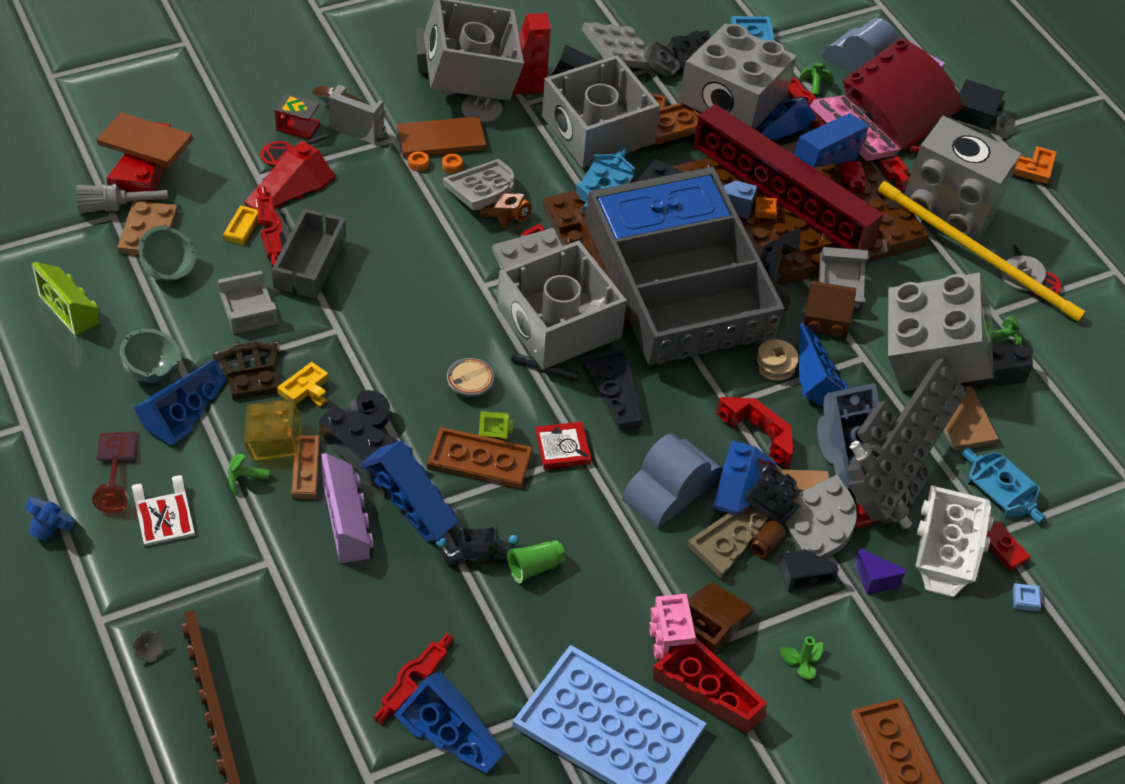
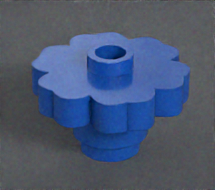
M30 497L24 507L30 514L34 515L29 524L30 529L28 532L43 541H47L49 537H52L57 527L70 531L76 520L70 514L64 512L59 505L51 501L44 502L36 497Z

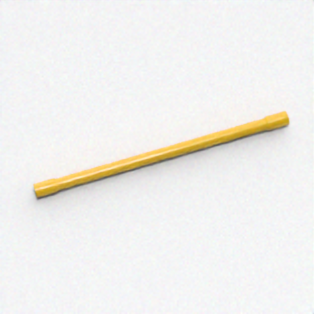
M886 181L878 188L880 194L898 203L1060 309L1061 312L1076 322H1079L1086 311L1054 293L908 198Z

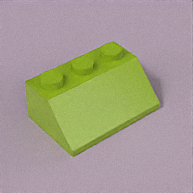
M39 262L32 263L39 296L75 336L99 324L98 313H100L97 304L87 298L82 287L78 288L75 285L70 274H65L60 267Z

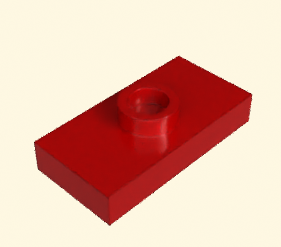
M999 521L993 524L991 531H987L986 537L990 538L989 549L1009 571L1027 563L1031 556Z

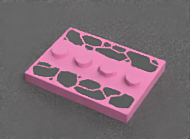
M845 95L814 99L810 107L827 123L851 113L869 125L866 133L868 135L867 139L859 151V154L866 161L895 156L901 150Z

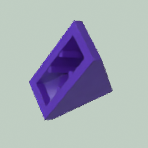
M860 548L854 567L866 594L895 589L901 586L906 569Z

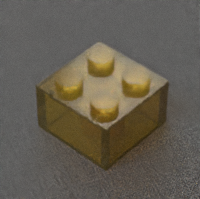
M295 399L247 405L243 443L251 460L299 455L302 416Z

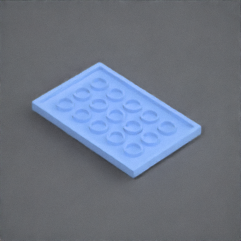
M570 645L515 717L512 727L608 784H668L705 730L706 723Z

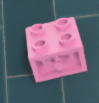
M687 594L655 597V607L650 609L652 622H649L650 636L655 637L656 644L653 645L655 659L661 660L668 654L669 646L695 644L696 636Z

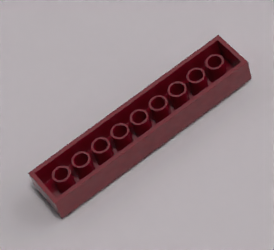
M714 104L698 115L694 147L748 184L758 186L759 191L764 195L777 199L779 205L843 248L869 251L875 246L883 213L718 105Z

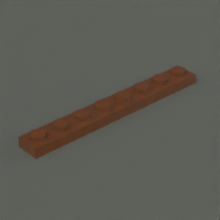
M195 610L184 612L186 623H182L181 627L184 639L190 638L191 644L187 645L190 661H196L197 666L192 667L195 682H201L203 689H199L198 693L201 705L207 704L208 711L204 712L207 728L213 727L214 735H210L213 752L219 750L220 758L216 759L219 775L225 774L227 782L222 784H240Z

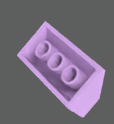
M327 453L321 454L323 486L339 563L370 559L369 549L374 548L372 534L366 532V528H369L367 513H362L361 509L365 508L363 493L358 494L357 491L360 488L359 475L353 473L352 464Z

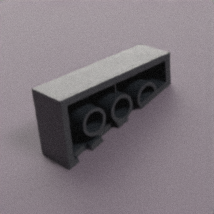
M333 405L319 419L320 438L340 457L343 456L349 464H352V468L354 470L357 469L364 476V480L369 485H374L378 489V493L385 498L389 491L383 486L379 488L373 481L376 476L369 468L365 471L360 466V463L380 447L395 443L398 440Z

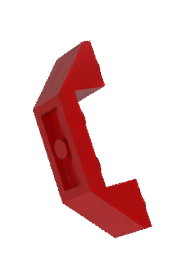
M721 397L719 399L716 414L722 421L727 422L734 428L747 418L751 424L760 428L769 438L773 439L769 456L785 469L790 467L793 456L791 425L756 398Z

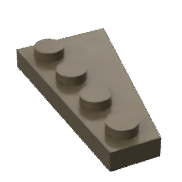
M754 506L743 509V512L738 515L728 513L688 540L687 546L722 579L752 543V540L764 524L771 519Z

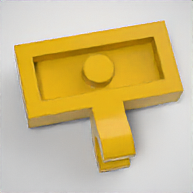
M311 362L278 386V394L294 406L309 395L312 401L321 407L327 402V399L323 397L326 391L320 386L329 380V376L326 371Z

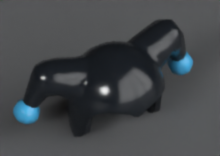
M459 526V545L453 551L447 547V540L444 537L436 540V545L441 549L445 563L448 566H456L466 561L483 563L489 560L507 561L508 550L514 549L515 545L519 543V538L516 535H511L507 546L502 547L499 544L497 526L487 529H466Z

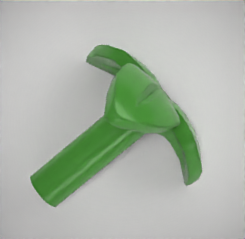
M813 63V68L807 67L801 72L799 80L813 77L811 93L818 98L821 79L833 85L834 77L829 70L825 69L827 67L825 64Z
M1011 315L1002 323L1005 329L992 332V342L1012 336L1016 340V346H1021L1022 335L1019 331L1020 326Z
M236 454L231 458L228 467L229 486L235 495H239L236 486V479L239 476L268 480L269 470L241 466L247 456Z
M806 637L801 654L794 648H780L781 656L790 666L801 665L797 673L802 678L812 680L816 677V669L809 663H818L822 658L824 644L822 642L815 643L813 637Z

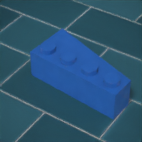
M848 113L800 136L794 155L813 168L855 161L862 144L867 139L868 135L866 133L869 125Z
M400 440L380 447L361 462L360 466L365 471L368 468L376 476L373 481L379 488L383 486L391 493V502L396 507L407 512L405 518L426 542L438 540L458 523L454 510L445 503L440 496V490L431 483L425 468L418 464L412 455L411 448L406 443Z

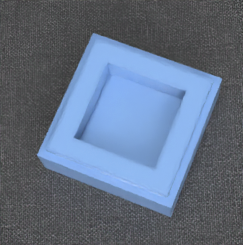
M1015 583L1013 586L1014 609L1039 612L1041 608L1040 586Z

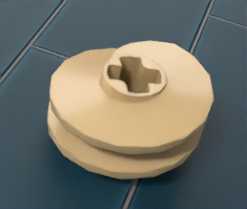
M767 340L758 349V370L762 376L769 380L782 381L788 379L796 371L798 353L791 344L783 340Z

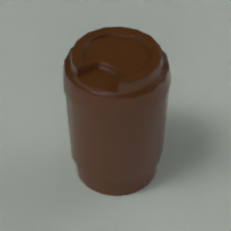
M777 521L766 522L750 544L752 553L762 559L770 555L784 539V527Z

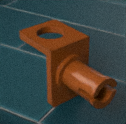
M502 193L496 205L490 204L480 210L481 217L498 218L502 229H506L513 218L511 211L519 209L525 198L524 194ZM511 199H516V200H517V201H516L514 204H512V205H509V202H508V201L511 200Z

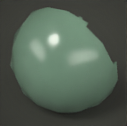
M156 226L147 230L140 239L139 256L142 266L149 276L160 281H176L186 276L193 269L196 261L195 246L191 239L179 230L169 226Z
M144 328L132 331L124 337L120 345V362L124 370L134 379L153 384L166 379L178 368L181 362V350L177 342L168 334L159 330Z

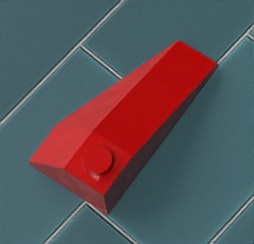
M302 140L284 155L257 188L260 186L261 188L263 186L266 187L267 196L272 197L273 206L276 209L283 206L287 200L292 198L298 200L303 198V194L313 190L315 193L322 190L336 178L319 150ZM257 188L244 201L246 206L256 210V199L259 197Z

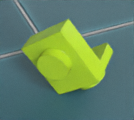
M481 411L479 435L499 437L507 440L508 434L513 433L514 420L509 419V413Z

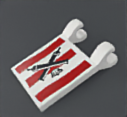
M181 475L172 477L174 494L145 500L142 484L132 485L144 546L195 536Z

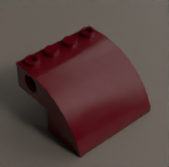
M904 38L897 40L843 80L845 96L853 104L873 115L874 124L903 151L932 131L942 116L949 118L963 108L960 95L943 68L923 49Z

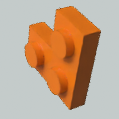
M1036 146L1033 159L1020 156L1013 175L1048 184L1056 151Z

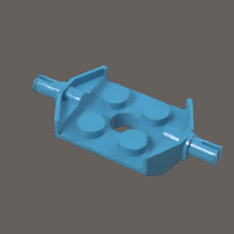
M620 147L616 155H594L592 166L581 183L577 182L576 193L582 201L586 202L582 208L585 213L589 191L628 184L632 180L635 168L624 159L628 153L626 148Z
M970 448L963 451L962 456L973 466L967 484L969 485L972 480L1005 510L1004 518L1027 514L1038 524H1041L1046 519V516L1036 509V500L1040 487L1003 454L992 452L984 456H977ZM1000 478H1007L1011 483H1004Z

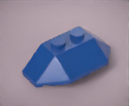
M731 441L713 509L738 515L743 512V509L752 507L750 503L744 500L743 495L759 479L756 460L761 458L765 462L769 460L775 465L776 463L755 446Z

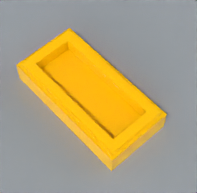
M240 205L223 234V240L244 246L258 223L257 210Z

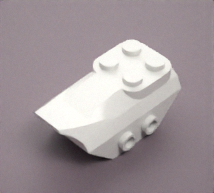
M931 485L928 501L924 500L921 515H925L924 521L920 520L917 535L921 536L916 567L921 573L926 591L955 597L964 586L976 581L982 554L987 552L990 538L986 537L987 531H991L994 517L990 516L991 504L988 499Z

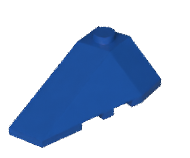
M805 98L785 100L776 106L766 117L767 120L758 125V130L756 131L773 141L798 131L807 130L811 127V122L817 117Z
M801 323L799 325V381L803 388L801 392L808 401L813 400L819 406H824V398L827 393L849 389V387L836 374L839 370L827 357L828 353L817 335L805 324Z
M214 359L133 407L146 430L166 443L173 445L192 431L196 420L203 415L205 407L210 400L214 399L227 379Z
M440 671L428 676L394 714L413 735L431 741L441 750L446 749L457 755L458 759L484 773H488L505 754L460 692Z

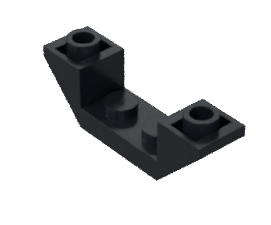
M798 228L769 242L762 249L761 262L785 308L784 311H787L790 305L791 290L777 284L779 265L783 255L785 256L798 250L801 229Z

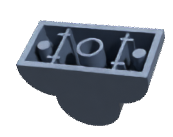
M874 18L861 28H852L824 50L823 58L851 74L899 40L898 35L889 22L881 18Z
M876 383L830 392L824 398V416L819 418L817 424L818 441L825 459L829 463H833L836 475L839 476L846 488H850L848 483L851 480L847 469L855 455L849 446L855 441H859L861 446L864 445L857 433L879 402Z
M672 433L667 434L649 450L643 461L642 469L631 479L625 488L622 501L652 526L659 529L720 480L723 468L687 439H679Z

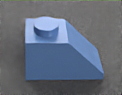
M740 181L724 185L723 187L737 215L748 219L759 187Z

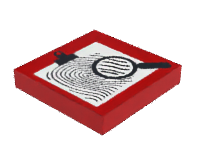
M582 422L535 427L543 469L591 464V456Z

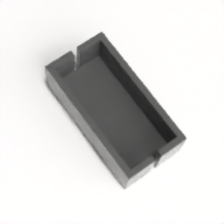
M303 208L272 268L273 288L290 293L297 290L299 295L316 299L346 239V218L326 214V232H323V213Z

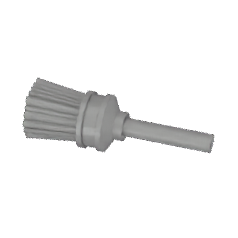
M104 184L103 186L77 185L79 214L105 210V212L115 210L116 212L119 211L121 204H126V201L168 199V190L125 193V190H120L116 184Z

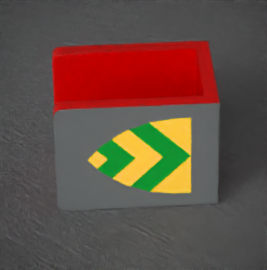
M285 93L274 109L276 131L310 140L320 125V120L312 118L319 107V102Z

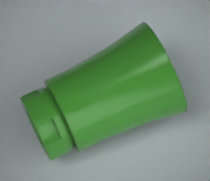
M557 540L524 548L509 549L507 552L510 572L518 583H522L547 570L554 569L566 561L564 548Z

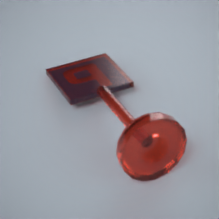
M137 432L100 433L97 461L112 460L109 483L100 485L93 492L92 502L100 511L107 513L120 512L128 504L126 490L115 484L118 460H135Z

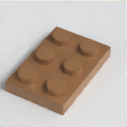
M133 201L117 247L118 254L139 256V242L147 230L156 226H169L173 228L178 212L177 205Z

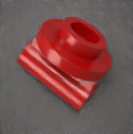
M859 504L855 505V529L878 522L871 521L863 507Z

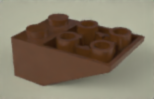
M713 581L688 598L695 636L716 656L755 609Z

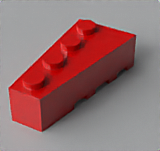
M547 13L526 14L519 33L524 64L512 95L544 93V82L548 76L551 34Z
M155 122L161 125L171 127V124ZM124 154L106 177L107 185L116 184L120 190H125V193L156 191L165 166Z
M697 638L695 644L677 645L653 666V680L746 734L766 717L767 702Z

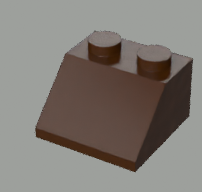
M811 281L803 324L814 333L847 338L857 288Z

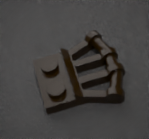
M255 339L245 344L237 342L221 352L218 350L212 353L213 359L217 361L220 369L228 377L232 400L278 393L277 387L279 383L275 366L280 342L265 343L257 342ZM258 351L271 352L268 365H261ZM252 352L255 367L245 368L242 353ZM236 355L239 369L233 370L225 360Z

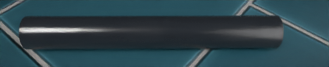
M515 352L512 354L511 361L576 382L579 378V372L556 365L542 369L534 358Z

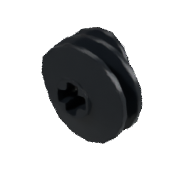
M362 391L356 399L352 400L347 408L348 413L379 430L384 428L390 419L388 399L377 391Z

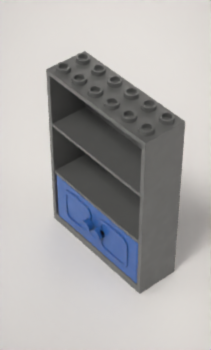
M714 167L589 191L585 223L611 281L627 300L625 313L648 365L662 364L669 360L684 359L696 354H706L718 349H728L731 346L746 345L753 341L768 340L776 337L785 308Z

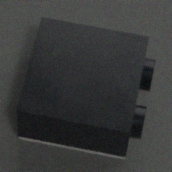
M966 79L959 93L963 108L953 114L950 119L989 132L992 124H997L996 120L1004 108L1006 101L1002 99L1005 91Z

